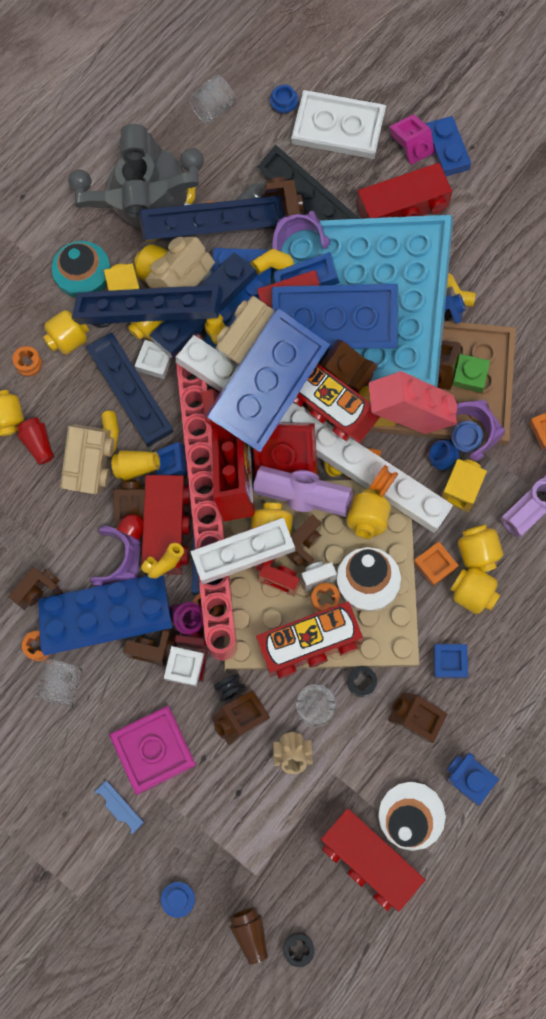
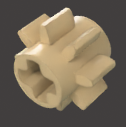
M289 732L282 735L279 742H273L274 766L281 765L285 773L298 774L306 769L307 764H313L312 741H304L300 733Z

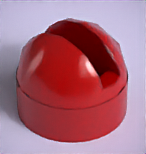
M134 514L126 515L120 521L117 530L140 540L143 534V520Z

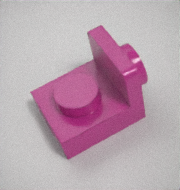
M414 114L389 126L391 137L405 148L406 158L410 164H414L434 153L431 128Z

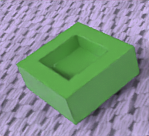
M460 354L452 386L482 393L490 360Z

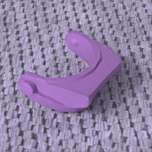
M310 211L306 215L296 214L279 219L274 231L272 248L282 252L285 241L292 234L301 230H313L318 233L323 249L328 248L330 239L329 236H325L322 224L315 212Z
M485 400L457 404L456 415H471L477 418L486 429V444L469 456L472 461H479L484 457L483 453L492 448L503 437L505 429L493 415Z
M110 526L99 528V534L116 537L125 544V558L116 572L107 577H91L90 583L97 587L103 584L137 578L143 542Z

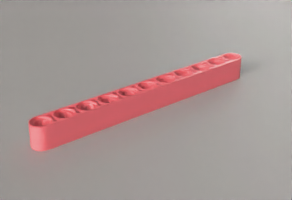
M176 363L195 547L198 549L225 539L223 519L213 497L212 426L205 422L201 392L208 390V384L198 377L193 380L186 379L192 373ZM197 401L202 403L199 407L196 408L189 407V405L192 402ZM197 429L205 430V433L200 436L192 435ZM200 457L209 459L208 462L202 465L194 463ZM202 486L212 487V490L207 494L197 492ZM205 515H213L216 517L215 520L209 524H203L200 522ZM230 575L223 577L222 581L217 585H209L207 583L202 585L199 577L205 641L213 658L225 661L232 658L237 651ZM216 605H223L227 608L226 612L220 617L210 615L211 609ZM226 636L230 639L229 645L224 649H217L213 646L215 639L218 637Z

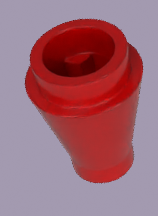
M38 417L26 420L16 427L18 439L34 457L38 465L46 464L55 458L45 423H41Z

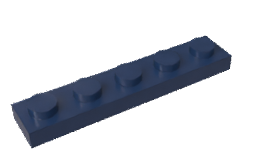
M281 196L143 209L138 212L143 243L172 240L177 237H200L276 228L279 219H283L284 212Z
M220 285L78 292L72 319L81 325L218 318L223 291Z

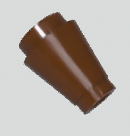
M255 907L247 908L231 915L232 924L229 928L247 958L248 963L256 964L267 959L268 954L266 951L262 915L257 913Z

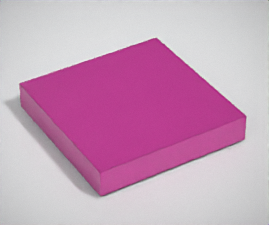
M169 706L109 734L135 795H139L197 766Z

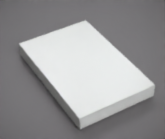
M303 90L291 137V144L375 159L386 105Z

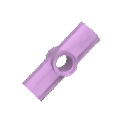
M261 466L257 471L253 487L255 494L285 501L295 511L309 512L317 509L345 517L353 497L352 488L321 481L317 474L305 470L289 473Z
M546 475L537 481L500 518L504 528L512 535L521 538L546 514V502L541 501L536 494L538 491L546 493Z

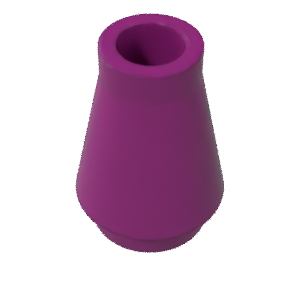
M187 602L173 604L169 607L171 621L179 632L189 635L196 633L202 627V608L198 604Z

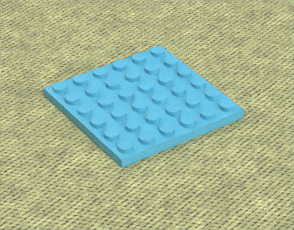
M452 215L320 220L325 236H329L330 245L327 249H323L320 235L313 230H301L292 234L285 241L282 252L292 257L294 265L330 252L340 282L336 285L398 284V349H354L365 359L371 360L378 365L373 372L374 375L371 381L402 371L438 387L453 230ZM275 268L272 270L271 284L276 283L273 272L277 271ZM326 350V352L318 362L319 365L322 363V361L324 360V358L330 350Z

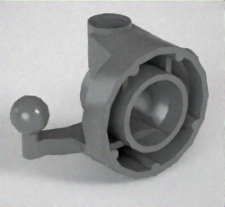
M140 124L125 125L121 129L120 160L109 176L106 191H88L92 181L88 172L77 169L69 175V186L75 192V206L78 208L89 206L112 208L124 223L141 229L138 216L140 210L184 205L187 200L188 188L199 185L198 171L204 164L203 154L196 148H188L181 154L180 164L170 152L160 148L144 126Z

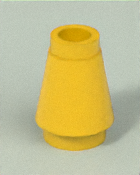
M120 450L118 454L112 456V471L117 479L130 480L154 470H159L160 458L156 451Z

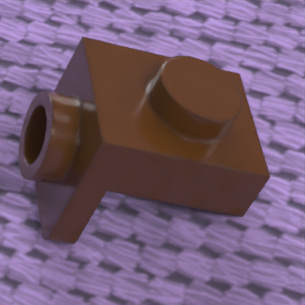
M277 177L268 180V183L264 185L262 190L263 197L281 196L284 217L303 212L302 196L296 193L294 180L286 181L285 177Z

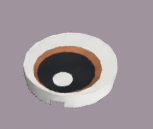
M365 547L356 549L345 556L338 567L336 582L340 596L345 602L349 601L351 607L364 612L378 611L393 602L400 589L401 575L397 563L389 554L381 549Z
M416 782L398 784L387 791L380 802L378 811L380 829L386 839L398 848L410 851L425 849L436 842L444 830L446 815L443 803L436 792L425 784Z

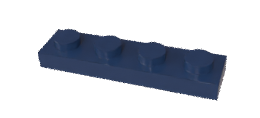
M234 252L200 286L220 285L223 291L220 306L221 312L257 276V271ZM206 319L163 321L149 336L156 345L170 357L174 358L193 335L197 336L205 328Z
M112 332L86 347L89 355L147 448L174 432Z

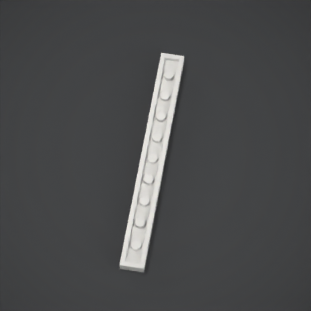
M195 335L176 356L175 362L219 392L222 391L238 366ZM294 401L292 402L280 422L315 423L317 456L366 489H369L384 465L388 466L390 473L397 472L398 476L385 493V498L390 505L435 534L453 507L451 503L352 438H349L346 442L332 431L334 428L327 422L322 424L309 414L310 411L303 406L300 407Z

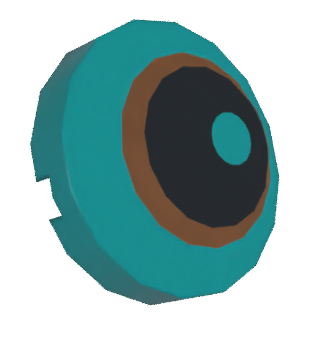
M77 241L67 244L58 251L53 258L51 270L53 279L59 289L71 297H77L78 292L103 290L107 284L104 270L111 267L107 254L100 246L92 242Z

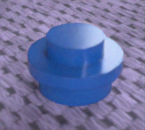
M289 85L277 86L270 95V105L276 112L289 113L297 107L298 95Z
M460 422L452 431V442L457 449L463 452H472L482 444L483 431L475 422Z
M450 440L435 442L429 450L431 464L441 471L452 468L459 458V449Z
M183 882L169 884L161 895L162 908L171 917L180 918L186 916L191 912L195 904L194 891L188 884Z

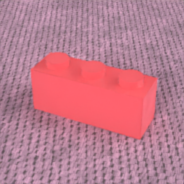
M402 371L369 382L371 412L375 415L423 434L457 424L456 412L458 407L454 395Z

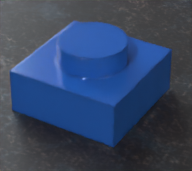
M177 442L156 451L160 458V468L156 470V475L184 476L188 474L184 444Z
M434 644V678L467 679V644Z

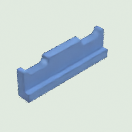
M107 780L95 791V794L100 793L106 800L105 806L120 823L125 821L131 828V834L145 823Z

